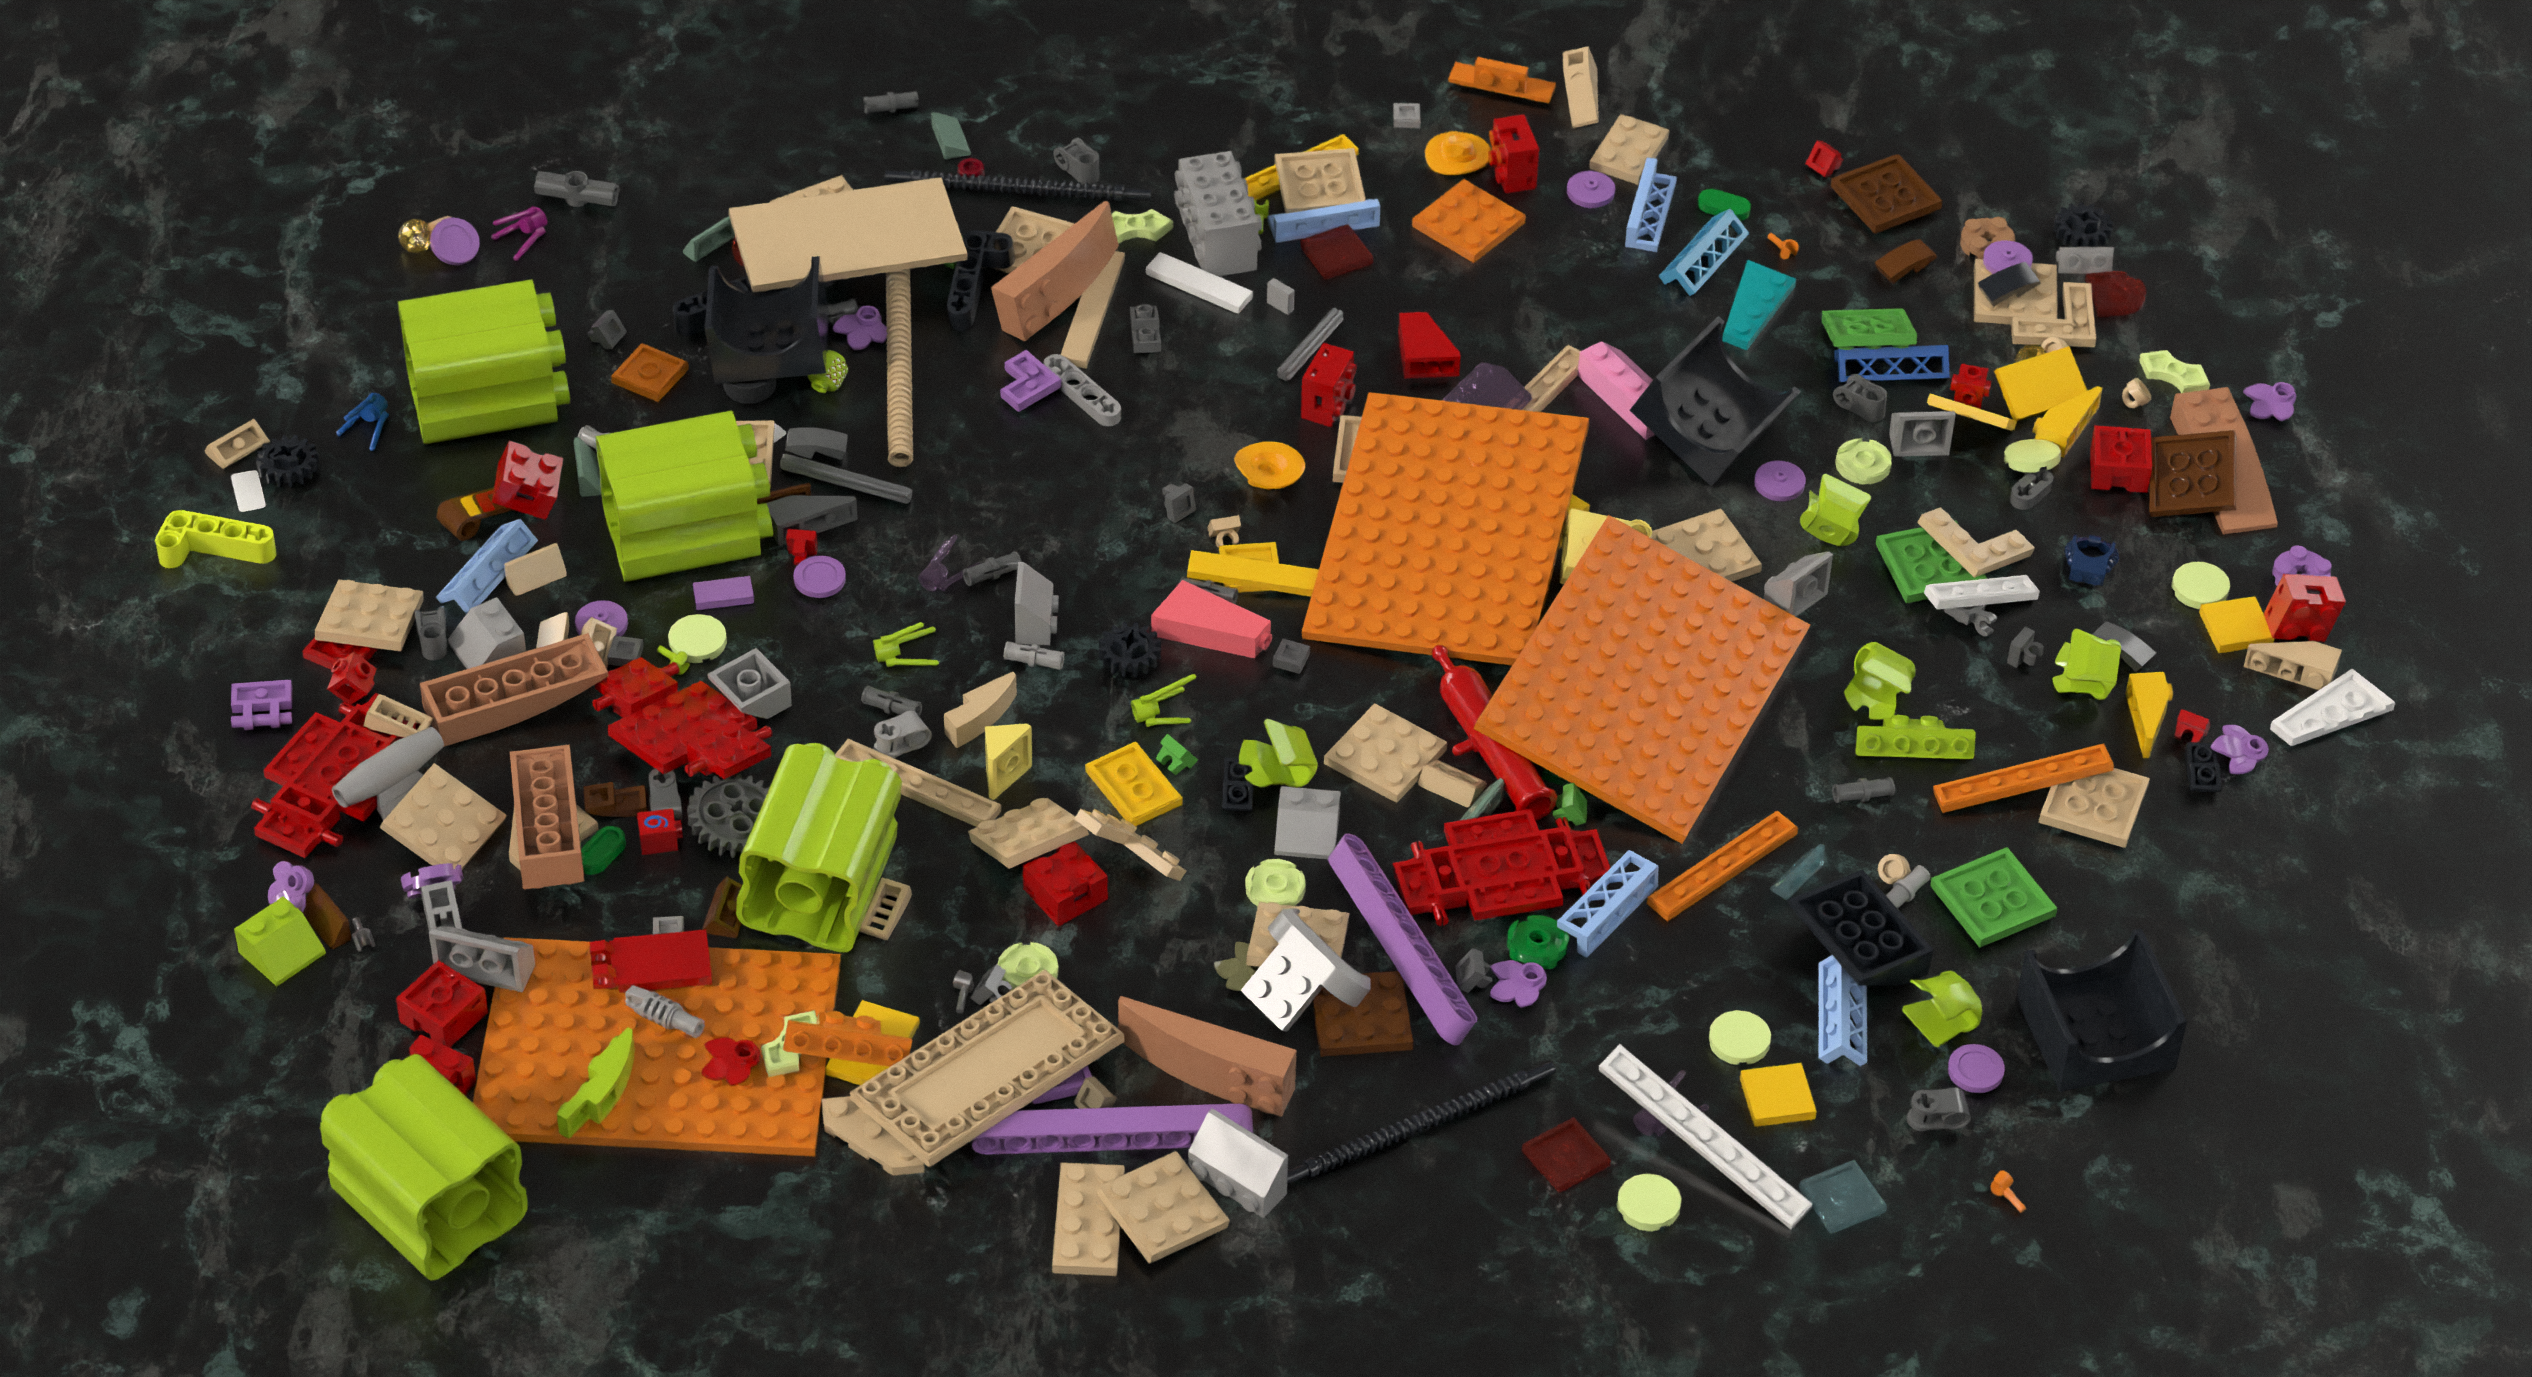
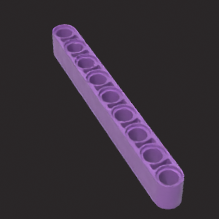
M1345 834L1328 857L1331 867L1439 1035L1446 1042L1459 1045L1477 1022L1476 1014L1367 846L1355 835Z
M1244 1104L1016 1111L972 1139V1147L980 1154L1190 1148L1204 1119L1212 1108L1253 1133L1252 1110Z

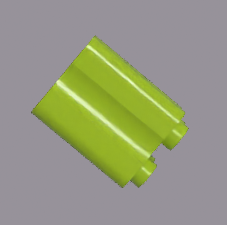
M530 279L398 301L407 372L424 445L558 422L556 406L570 404V394L565 371L553 372L552 367L566 363V356L561 331L546 332L545 327L556 326L554 305L550 292L536 295L533 280Z
M732 410L596 436L603 510L625 582L760 556V539L773 537L772 521L766 503L757 505L758 498L770 496L767 471L763 462L750 465L748 459L757 457V446L753 428L750 423L737 426Z
M809 743L806 745L792 744L788 746L740 856L739 874L744 883L737 897L736 915L739 921L755 930L773 935L798 937L813 946L841 953L850 951L853 948L896 841L898 823L895 820L894 813L901 797L902 780L900 776L883 761L877 759H867L860 762L837 758L831 749L822 744Z
M411 1055L403 1061L394 1059L387 1062L376 1073L371 1087L352 1095L341 1094L332 1099L324 1108L321 1116L320 1130L323 1145L330 1151L328 1174L331 1187L427 1279L437 1280L463 1263L479 1246L497 1239L517 1225L526 1214L528 1208L526 1189L519 1182V1172L522 1166L520 1146L421 1055Z

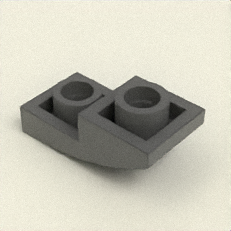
M1142 304L1137 307H1130L1134 353L1161 352L1157 306Z
M791 428L787 434L785 450L812 459L816 451L825 456L842 460L846 452L848 435L821 428Z
M2109 622L2102 624L2092 634L2106 641L2110 639L2119 641L2121 644L2120 657L2135 672L2156 654L2153 649L2134 634Z

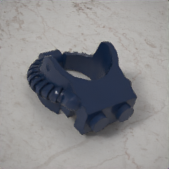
M2074 534L2073 540L2067 543L2064 550L2067 563L2071 567L2069 580L2103 586L2105 575L2119 561V553L2115 548L2116 542H2112L2111 545L2105 540L2102 541L2099 536L2090 535L2088 538H2077V535ZM2087 546L2096 547L2105 555L2089 557L2079 549L2086 548Z

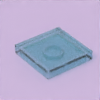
M1855 1160L1804 1179L1799 1183L1800 1191L1812 1203V1208L1830 1234L1886 1212L1887 1205Z

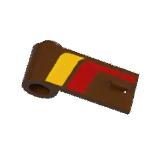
M493 487L442 502L438 507L437 519L457 539L466 541L476 534L481 519L512 511L513 509L492 503Z

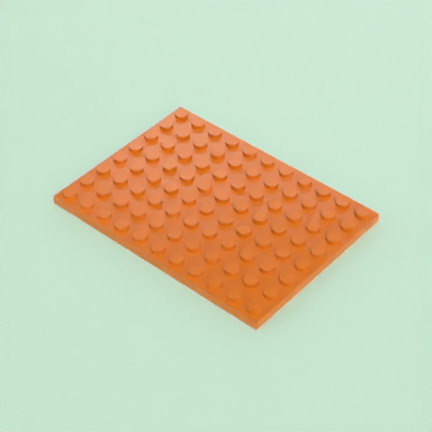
M1369 392L1303 624L1302 639L1432 655L1431 653L1435 646L1444 645L1448 649L1449 658L1513 665L1542 619L1589 429V418Z
M1608 515L1478 718L1473 729L1683 844L1811 625Z
M504 938L533 945L535 967L523 992L494 987L473 1104L511 1139L516 1142L815 1156L822 1109L821 1099H823L826 1079L825 1067L828 1063V1058L801 1054L799 1071L768 1077L761 1054V1047L774 1041L782 1033L785 1026L784 1017L815 1010L818 1018L819 1012L835 1011L841 954L709 948L712 973L711 985L648 990L679 1003L683 1007V1011L705 1021V1027L698 1038H693L676 1028L666 1029L640 1016L626 1005V992L619 993L618 986L612 989H593L589 942ZM627 1027L632 1029L635 1048L634 1063L627 1085L618 1102L600 1124L588 1119L570 1139L561 1135L557 1120L558 1110L563 1103L569 1102L578 1093L583 1083L589 1082L588 1066L595 1056H599L609 1046V1043L615 1036H619ZM728 1037L736 1042L750 1040L759 1048L761 1058L759 1063L751 1068L750 1076L746 1081L735 1086H729L726 1078L713 1081L701 1075V1070L713 1058L705 1049L704 1043L713 1039Z

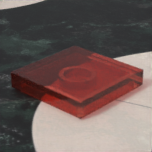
M1349 224L1300 239V247L1324 279L1373 264L1372 254Z
M1574 1117L1527 1141L1522 1146L1523 1153L1558 1193L1609 1167L1611 1162L1609 1156Z

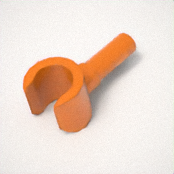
M1773 233L1768 235V239L1781 249V258L1788 259L1790 252L1793 255L1797 254L1799 245L1795 240L1781 241Z
M1999 1171L1991 1183V1191L1998 1196L2004 1195L2022 1213L2026 1207L2009 1188L2013 1184L2011 1175L2006 1171Z

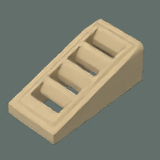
M379 694L366 714L364 726L372 730L407 737L429 728L433 717ZM403 720L408 721L407 725L402 723ZM414 723L420 724L417 730L412 728Z
M882 877L859 932L888 940L912 896L910 886ZM887 895L897 898V900H889L886 899ZM884 904L893 907V909L891 911L885 908H881V905ZM879 913L885 916H889L888 920H885L876 917V914ZM874 922L885 927L883 930L871 927L870 924Z

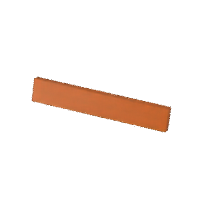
M2103 743L1935 785L1933 790L1942 813L2114 771V763Z
M1778 810L1648 896L1647 905L1668 922L1796 836L1798 827Z

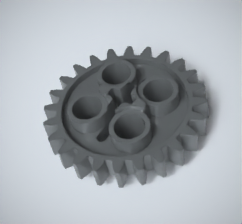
M737 773L735 779L728 777L722 781L715 775L713 776L712 784L704 780L702 788L696 787L694 796H690L687 808V824L692 827L691 834L699 835V844L708 841L709 851L718 847L719 855H723L728 850L731 857L734 858L737 851L742 853L770 787L764 789L763 780L758 781L756 784L753 783L752 775L746 780H742L740 773Z

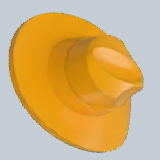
M1450 131L1439 134L1428 142L1425 157L1428 166L1436 173L1459 175L1473 172L1486 166L1489 163L1488 151L1491 149L1485 140L1476 135Z
M1260 442L1240 449L1234 458L1236 466L1248 479V483L1251 486L1267 490L1284 488L1295 483L1305 470V461L1301 454L1291 446L1279 442Z

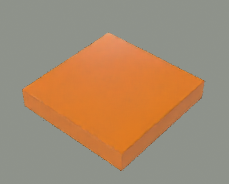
M641 343L611 375V381L615 385L659 402L686 373L689 366L687 361Z

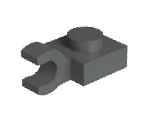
M1986 605L1944 609L1945 613L1954 617L1958 622L1966 625L1973 622L1977 632L1982 636H1988L1994 632V629L1990 628L1986 622L1988 624L1995 622L1997 616L1991 612H1986Z

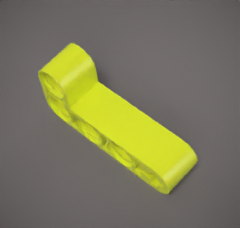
M185 510L171 512L166 517L155 539L159 562L166 568H176L182 565L190 551L261 564L271 562L277 554L274 534L268 526Z

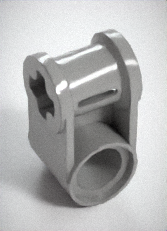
M906 711L897 717L881 721L875 726L874 735L877 741L874 744V750L896 758L912 750L924 747L929 743L932 733L915 711Z

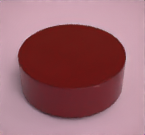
M975 158L964 159L958 164V173L960 176L966 173L967 177H971L972 174L975 177H979V175L984 177V164Z

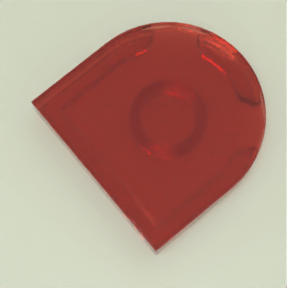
M2122 271L2086 273L2085 282L2091 283L2092 301L2098 317L2132 314L2140 310L2144 305L2146 287L2140 279L2137 278L2135 280L2126 276V272Z

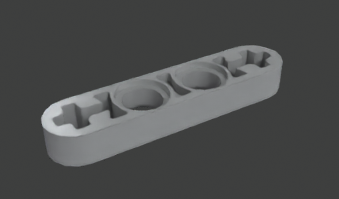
M1054 354L1045 358L1044 365L1061 379V388L1059 390L1103 426H1113L1120 422L1121 405L1066 357ZM1070 380H1077L1080 382L1078 385L1067 384V382ZM1087 395H1095L1098 398L1095 400H1087L1084 397Z

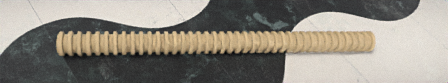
M910 269L886 272L889 463L896 467H906L913 461Z

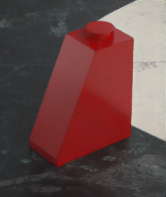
M1427 312L1399 313L1398 336L1404 379L1459 376L1460 352Z

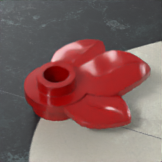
M729 1037L710 1040L704 1043V1047L713 1058L701 1070V1075L713 1081L726 1078L729 1086L741 1084L749 1078L751 1068L759 1063L761 1058L760 1050L750 1040L736 1042Z

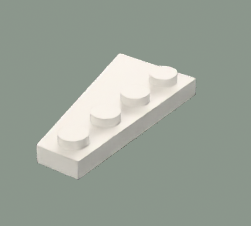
M2351 669L2273 720L2270 730L2290 746H2294L2392 711L2395 702L2359 673Z

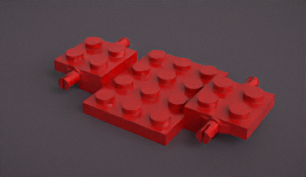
M640 657L615 670L609 671L608 677L595 684V689L604 695L593 700L595 710L599 712L608 706H612L614 712L623 717L608 725V735L662 774H666L688 763L685 765V771L690 777L699 772L705 776L714 772L723 779H726L771 756V746L763 741L772 737L773 734L770 727L766 725L753 732V730L757 729V718L750 714L742 713L729 699L703 681L678 691V682L671 678V676L680 672L679 666L675 662L663 668H657Z
M375 693L363 705L357 704L353 706L343 701L338 711L347 716L341 722L315 712L265 767V778L283 787L270 800L271 803H267L260 798L253 800L251 808L264 814L263 819L254 828L255 836L306 858L321 841H326L335 847H339V844H342L343 835L330 831L340 820L339 811L364 822L376 809L377 795L343 808L336 801L332 788L358 764L397 740L404 738L372 730L364 726L366 714L379 695L378 693ZM403 720L402 723L407 725L408 721ZM414 723L412 728L417 730L420 724Z
M1532 809L1444 823V833L1449 846L1424 850L1421 841H1418V846L1414 842L1410 846L1414 857L1408 861L1393 863V874L1402 901L1409 913L1415 915L1433 912L1436 924L1441 926L1443 923L1444 926L1449 922L1445 910L1466 906L1467 900L1475 921L1563 906L1561 890L1580 888L1583 896L1592 887L1591 885L1595 884L1611 867L1597 829L1572 831L1568 819L1563 817L1562 821L1560 817L1555 822L1557 828L1539 831Z

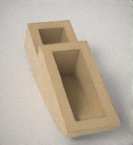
M1010 672L963 694V705L944 713L945 735L956 748L982 734L986 726H992L1009 708L1017 695L1016 674Z

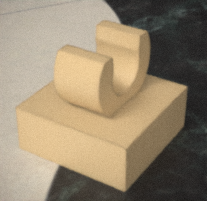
M1239 515L1210 521L1208 525L1209 537H1216L1218 548L1223 546L1222 537L1229 536L1232 539V544L1237 545L1239 541L1237 533L1241 527Z

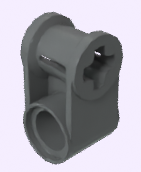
M1075 138L1071 144L1054 150V159L1058 166L1077 179L1078 182H1081V184L1088 182L1091 185L1099 181V154L1087 146L1080 138Z
M1852 374L1844 386H1839L1834 390L1833 398L1841 408L1847 409L1869 422H1878L1885 417L1887 392L1883 387L1864 379L1858 374Z
M444 606L434 611L420 612L419 609L415 610L417 633L420 638L423 657L428 660L442 659L448 653Z
M655 768L650 772L648 778L650 810L656 811L673 808L674 819L682 821L680 794H678L674 771L662 774Z
M1959 1088L1919 1090L1913 1094L1911 1099L1912 1109L1907 1114L1909 1126L1918 1131L1956 1130L1965 1127L1971 1121L1964 1092Z

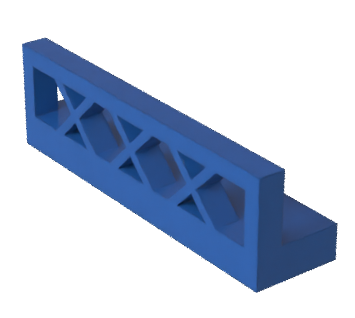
M1948 345L1909 346L1907 348L1881 347L1879 349L1853 348L1850 350L1838 349L1834 351L1835 362H1838L1839 382H1847L1850 376H1846L1845 362L1857 361L1863 367L1858 375L1868 381L1950 378ZM1942 358V373H1932L1924 366L1929 359ZM1884 360L1891 367L1884 375H1878L1870 366L1874 361ZM1902 360H1912L1918 367L1911 374H1905L1897 365ZM1894 369L1898 374H1890V373H1891V371ZM1920 369H1922L1925 373H1917V372H1918ZM1867 370L1871 375L1862 374Z

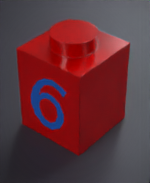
M673 808L637 813L642 855L678 851L677 838H683L681 820L674 819Z

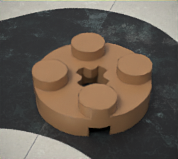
M2004 218L1968 219L1961 233L1960 245L1967 255H1970L1971 252L1977 255V259H1983L1984 251L1990 244L2004 240L2015 242V235L2012 229L2007 226V221Z

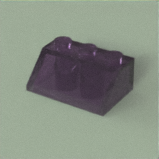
M1481 362L1441 401L1522 410L1532 400V395L1504 367Z

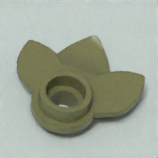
M1236 942L1235 958L1214 963L1217 973L1224 979H1228L1226 983V988L1241 991L1259 969L1257 966L1246 965L1249 949L1248 943Z

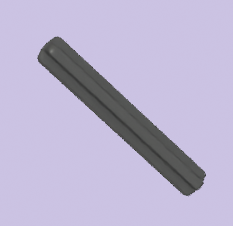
M1332 308L1277 369L1279 379L1289 381L1343 321L1344 313L1342 310Z

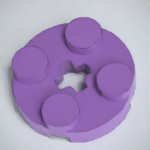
M2293 546L2290 551H2286L2276 558L2272 575L2275 577L2276 586H2278L2283 574L2304 572L2302 575L2331 577V563L2320 555L2306 550L2303 546Z
M452 863L420 868L418 869L419 875L412 878L409 872L401 877L403 891L407 892L408 898L422 897L421 886L452 880L453 889L456 890L455 885L461 883L464 877L461 865L458 864L453 869Z

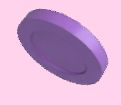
M1584 171L1573 175L1568 181L1567 195L1571 201L1579 206L1598 208L1607 205L1614 198V182L1603 173Z
M460 218L441 220L436 224L430 236V245L434 254L441 261L450 265L468 263L475 257L479 249L480 242L477 231L470 223Z
M2007 240L1990 244L1985 249L1983 256L1984 266L1992 274L2022 262H2026L2031 268L2033 260L2028 248L2020 243Z
M1771 461L1758 468L1754 483L1757 491L1764 497L1774 501H1789L1802 494L1806 479L1803 471L1796 465L1786 461Z
M828 556L809 557L801 561L794 570V584L802 594L809 597L824 598L832 596L843 588L846 581L843 565L838 560Z
M611 601L591 602L583 606L575 617L576 631L579 635L583 625L591 617L617 628L616 636H622L628 626L626 611L620 605Z
M1978 1044L1964 1045L1956 1049L1950 1056L1948 1074L1951 1080L1961 1089L1974 1093H1984L1998 1087L2003 1080L2004 1062L2000 1055L1989 1047Z

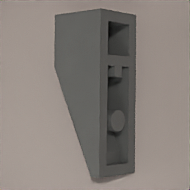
M790 495L766 503L771 516L773 537L779 546L787 544L786 535L788 529L816 531L817 534L858 520L857 500L854 496Z

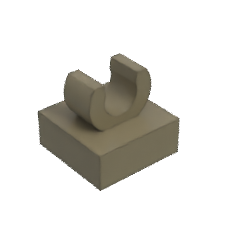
M1095 1077L1085 1078L1073 1103L1079 1109L1112 1108L1117 1098Z

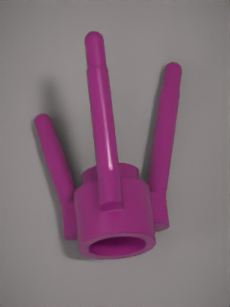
M532 206L525 211L493 221V225L497 226L519 219L518 222L493 234V240L518 228L526 234L533 233L514 256L515 261L519 260L535 240L545 233L543 227L547 225V218L538 207Z

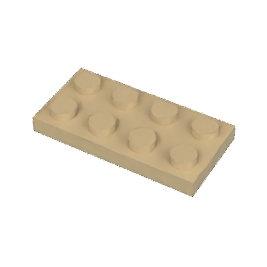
M1061 1163L1052 1273L1117 1276L1121 1226L1096 1192L1098 1186L1124 1175L1125 1166Z

